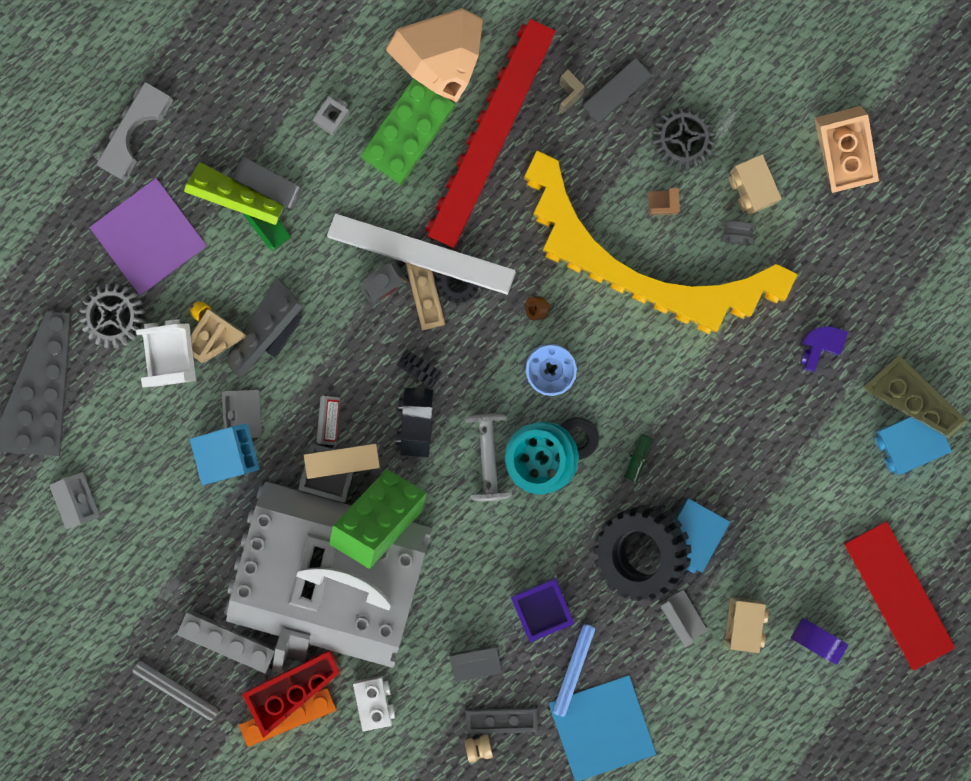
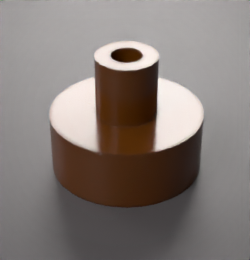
M541 296L529 297L525 304L527 317L532 321L544 319L547 312L550 311V304L546 303L545 299Z

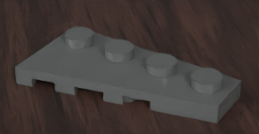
M279 278L275 279L244 330V333L247 334L246 338L236 343L226 360L234 374L240 378L247 373L303 308L295 295Z

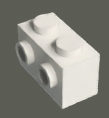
M383 675L354 681L353 686L362 731L391 726L392 719H395L393 704H388L387 695H391L389 682L383 680Z

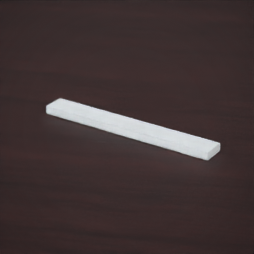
M338 214L334 215L327 234L328 238L507 295L516 273L515 270Z

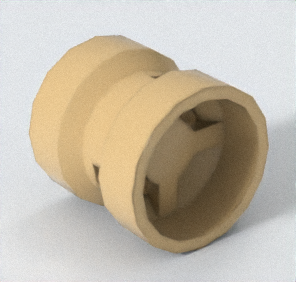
M488 734L481 735L479 739H464L469 763L476 762L479 758H493Z

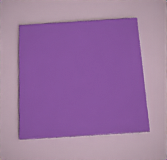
M157 178L89 227L139 295H142L207 246Z

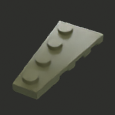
M899 355L863 387L868 393L947 438H950L967 422L954 407Z

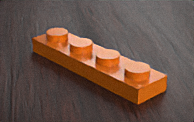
M327 687L314 694L264 738L254 718L239 724V728L247 747H250L334 712L337 708Z

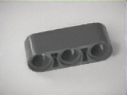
M242 157L232 176V179L243 183L292 211L304 190L245 157Z

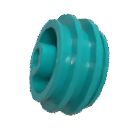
M541 421L525 425L513 434L506 447L505 463L508 474L517 486L528 493L543 495L558 491L570 483L578 468L579 453L576 442L567 430L556 423ZM532 438L537 440L535 447L530 444V439ZM547 439L552 441L554 445L547 444ZM543 451L545 455L549 456L548 462L545 458H542ZM524 453L529 456L528 462H525ZM532 469H536L538 471V477L534 476L531 473ZM550 469L556 471L554 477L549 476L548 471Z

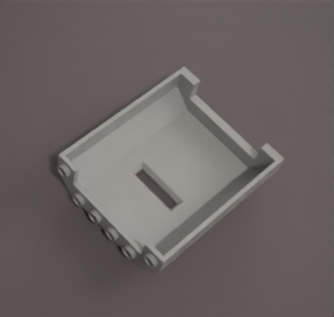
M270 481L260 485L255 510H250L247 523L251 524L249 532H244L241 547H244L242 557L238 556L235 562L234 570H237L235 580L231 579L227 593L231 594L230 600L227 601L224 614L227 615L226 621L280 636L282 628L309 635V645L394 668L433 527L412 522L369 569L329 545L333 525L352 504L300 491ZM315 546L323 548L325 552L321 568L344 570L364 578L388 597L392 602V607L390 610H386L367 603L368 592L325 576L320 585L315 584L311 599L301 597L305 580L296 577L297 572L309 568Z

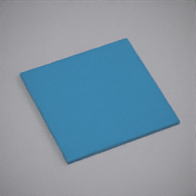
M629 675L573 694L564 717L553 713L556 700L549 702L575 781H581L656 755Z

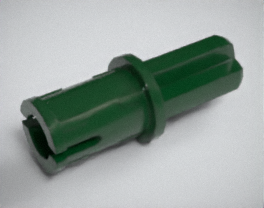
M644 434L639 436L633 455L630 454L631 460L624 478L638 483L644 463L648 462L646 458L653 443V438Z

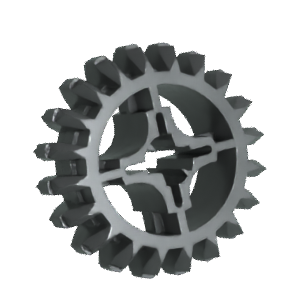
M682 106L677 108V114H675L673 109H669V117L662 114L660 118L663 123L658 121L655 123V127L659 130L652 131V136L658 137V139L652 140L651 144L660 146L654 150V154L662 152L663 155L659 161L663 162L668 158L670 160L667 163L668 168L672 166L673 162L677 163L676 171L681 169L682 164H684L685 171H689L690 163L697 169L699 167L698 159L702 163H706L707 158L704 154L711 156L713 151L708 147H715L716 142L709 140L716 136V132H708V130L713 128V123L705 125L704 122H706L708 116L705 115L700 119L698 116L701 110L698 109L693 115L691 114L692 107L688 106L686 113H683ZM685 120L694 123L701 133L690 131ZM678 121V132L670 135V137H665L666 128L671 123ZM682 131L691 138L686 142V146L677 139L681 136ZM703 140L701 150L690 157V144ZM666 145L677 146L682 157L673 154Z

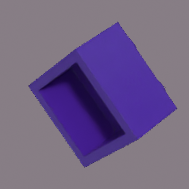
M555 577L510 595L529 642L574 624Z

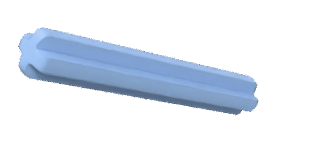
M584 624L582 626L553 709V713L563 717L566 715L595 632V627Z

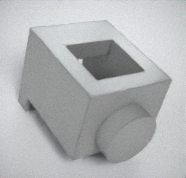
M328 97L314 117V124L335 136L350 114L347 109L348 104L338 97L335 100ZM336 112L338 117L335 120H331L329 114Z

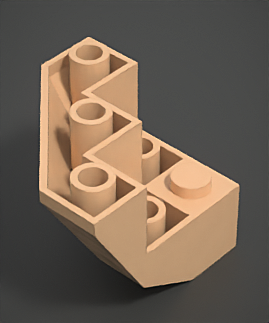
M461 8L398 28L386 47V51L414 79L436 94L457 102L469 83L479 56L483 19Z

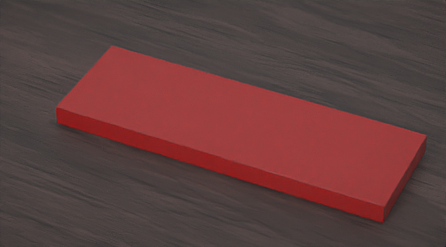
M887 521L844 543L848 554L913 671L955 649L953 642Z

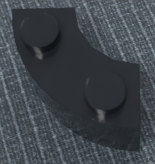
M405 388L404 398L399 397L398 412H403L402 430L397 431L396 445L401 446L400 455L429 457L433 390Z

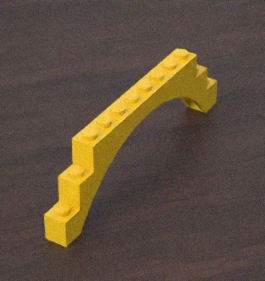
M536 151L524 176V180L528 181L527 186L538 191L540 188L545 189L533 215L537 217L536 221L544 226L549 227L550 223L554 225L543 249V252L547 253L546 258L556 263L562 260L568 263L567 268L577 273L583 270L590 274L588 278L598 283H602L603 280L611 283L610 288L623 294L624 290L632 293V299L640 303L651 302L655 304L653 308L661 313L666 314L667 311L676 314V320L685 324L691 321L698 325L696 329L710 335L711 331L714 333L718 331L728 308L732 309L730 312L732 315L744 319L745 316H752L762 293H765L764 298L771 302L785 301L798 275L775 264L746 279L715 286L691 287L664 283L637 273L617 261L594 241L578 219L569 201L558 160Z

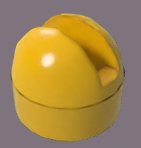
M198 301L193 304L194 306L190 309L192 317L200 322L206 311L212 309L205 302Z

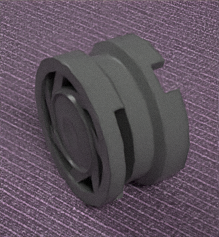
M737 221L723 222V226L727 227V229L721 235L722 242L747 246L754 245L755 239L753 238L752 230H756V225Z

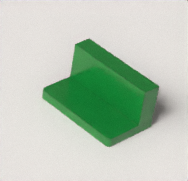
M243 213L272 252L291 238L279 220L275 225Z

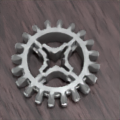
M105 284V292L101 287H96L98 295L96 296L93 292H89L88 295L92 300L84 299L83 303L88 305L87 309H80L81 313L86 314V317L79 319L80 322H87L88 324L82 330L84 332L91 330L87 336L88 339L92 340L97 336L95 340L96 345H100L104 340L105 348H109L111 342L114 348H119L120 341L123 345H128L126 337L128 336L131 340H135L136 336L132 333L133 330L141 329L136 327L137 322L145 323L144 319L138 318V315L145 314V310H137L136 308L142 305V301L133 302L137 294L133 292L127 296L129 288L124 287L121 291L119 284H115L113 291L110 284ZM112 296L123 299L120 304L117 303L113 307L108 306L102 300ZM98 306V309L101 311L102 316L101 319L97 322L98 325L96 326L94 321V312L96 307ZM127 307L130 309L128 326L123 320V313L127 310ZM107 310L117 312V315L114 316H117L116 320L118 322L107 319V317H110L107 316L109 313ZM111 325L116 326L122 331L113 336H107L102 333L105 328L107 329Z

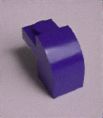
M830 326L819 327L808 332L800 343L809 346V350H804L800 363L804 364L802 370L815 372L821 351L836 356L841 355L848 332Z
M803 617L791 636V639L836 665L843 657L849 645Z

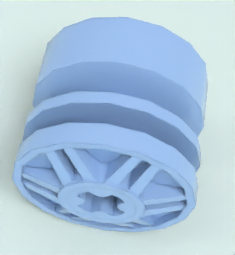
M547 343L538 346L530 353L526 361L525 371L528 382L534 390L543 395L555 396L564 393L572 386L576 379L577 367L574 358L566 348L558 344ZM549 362L551 365H557L553 375L549 372H544L547 368L546 364Z

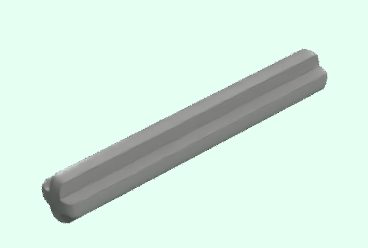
M137 662L133 668V673L208 720L212 721L217 715L218 709L144 662Z

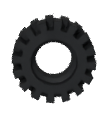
M441 273L437 274V288L441 296L449 302L465 303L472 299L478 291L479 285L469 282L465 289L455 291L449 286L450 276Z
M407 349L396 364L431 389L442 375L441 371Z

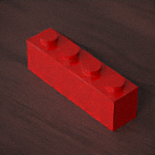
M326 650L246 690L242 694L263 738L341 672L342 669L333 651Z

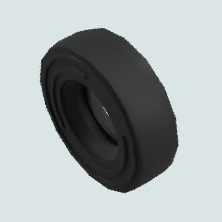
M582 417L567 419L561 424V427L569 433L575 429H581L586 433L587 442L584 446L577 448L579 460L587 458L595 452L599 445V434L591 421Z

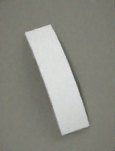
M321 567L303 569L297 572L296 577L318 585L322 583L324 576L368 592L367 603L386 610H390L392 607V602L380 589L353 573Z

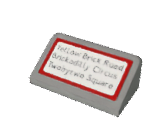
M320 397L317 444H336L340 405L339 397Z

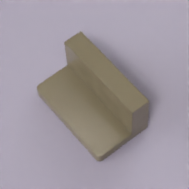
M569 70L561 76L559 83L569 94L560 104L559 112L561 114L583 95L585 86Z

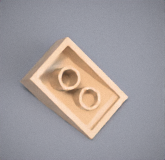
M862 106L814 118L832 193L879 181L869 118Z

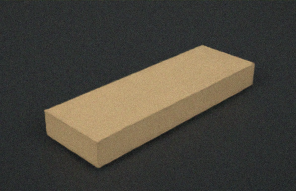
M406 263L422 331L445 325L432 271Z
M377 444L304 455L307 479L380 468Z

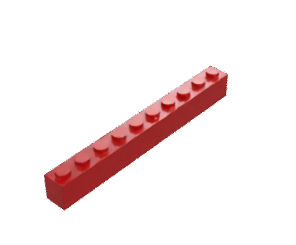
M529 19L527 25H521L517 34L520 40L517 46L512 45L507 55V58L510 59L507 68L502 66L497 77L500 83L497 89H491L487 98V102L490 104L486 111H481L476 123L480 124L477 132H471L466 143L469 145V149L466 154L461 153L456 164L460 168L456 176L451 175L446 185L449 191L446 197L441 196L436 206V209L439 210L436 219L431 218L427 225L426 231L429 232V239L453 250L455 249L555 36V30L532 19Z

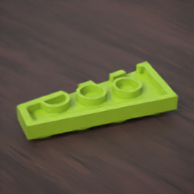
M201 162L198 163L184 192L275 225L284 205Z

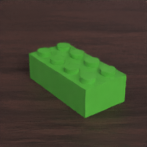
M413 79L361 154L362 160L402 186L454 111L455 104L447 98L436 94L416 79Z
M386 469L333 525L329 545L371 569L422 512L427 492Z

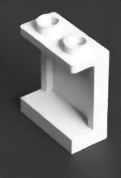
M180 320L165 321V326H159L158 323L144 324V329L136 330L137 335H143L148 377L141 378L142 387H156L196 381L189 324H180Z

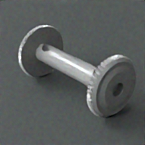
M477 414L468 416L465 419V423L479 422L484 493L470 494V498L473 501H497L512 496V492H498L493 421L507 420L504 414Z

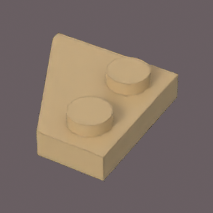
M208 309L191 334L193 357L205 363L246 338L247 334Z

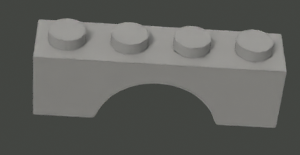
M146 82L143 86H139L133 95L135 100L131 107L127 106L121 115L122 122L119 127H115L109 136V144L106 148L103 147L97 156V166L124 182L137 163L130 150L132 132L144 121L162 120L173 102L170 96Z
M192 610L186 613L177 633L180 637L263 673L269 670L274 659L276 647L256 638L233 632L219 625L214 620Z

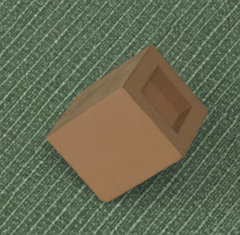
M669 188L667 191H650L648 193L649 216L673 215L680 212L679 188Z

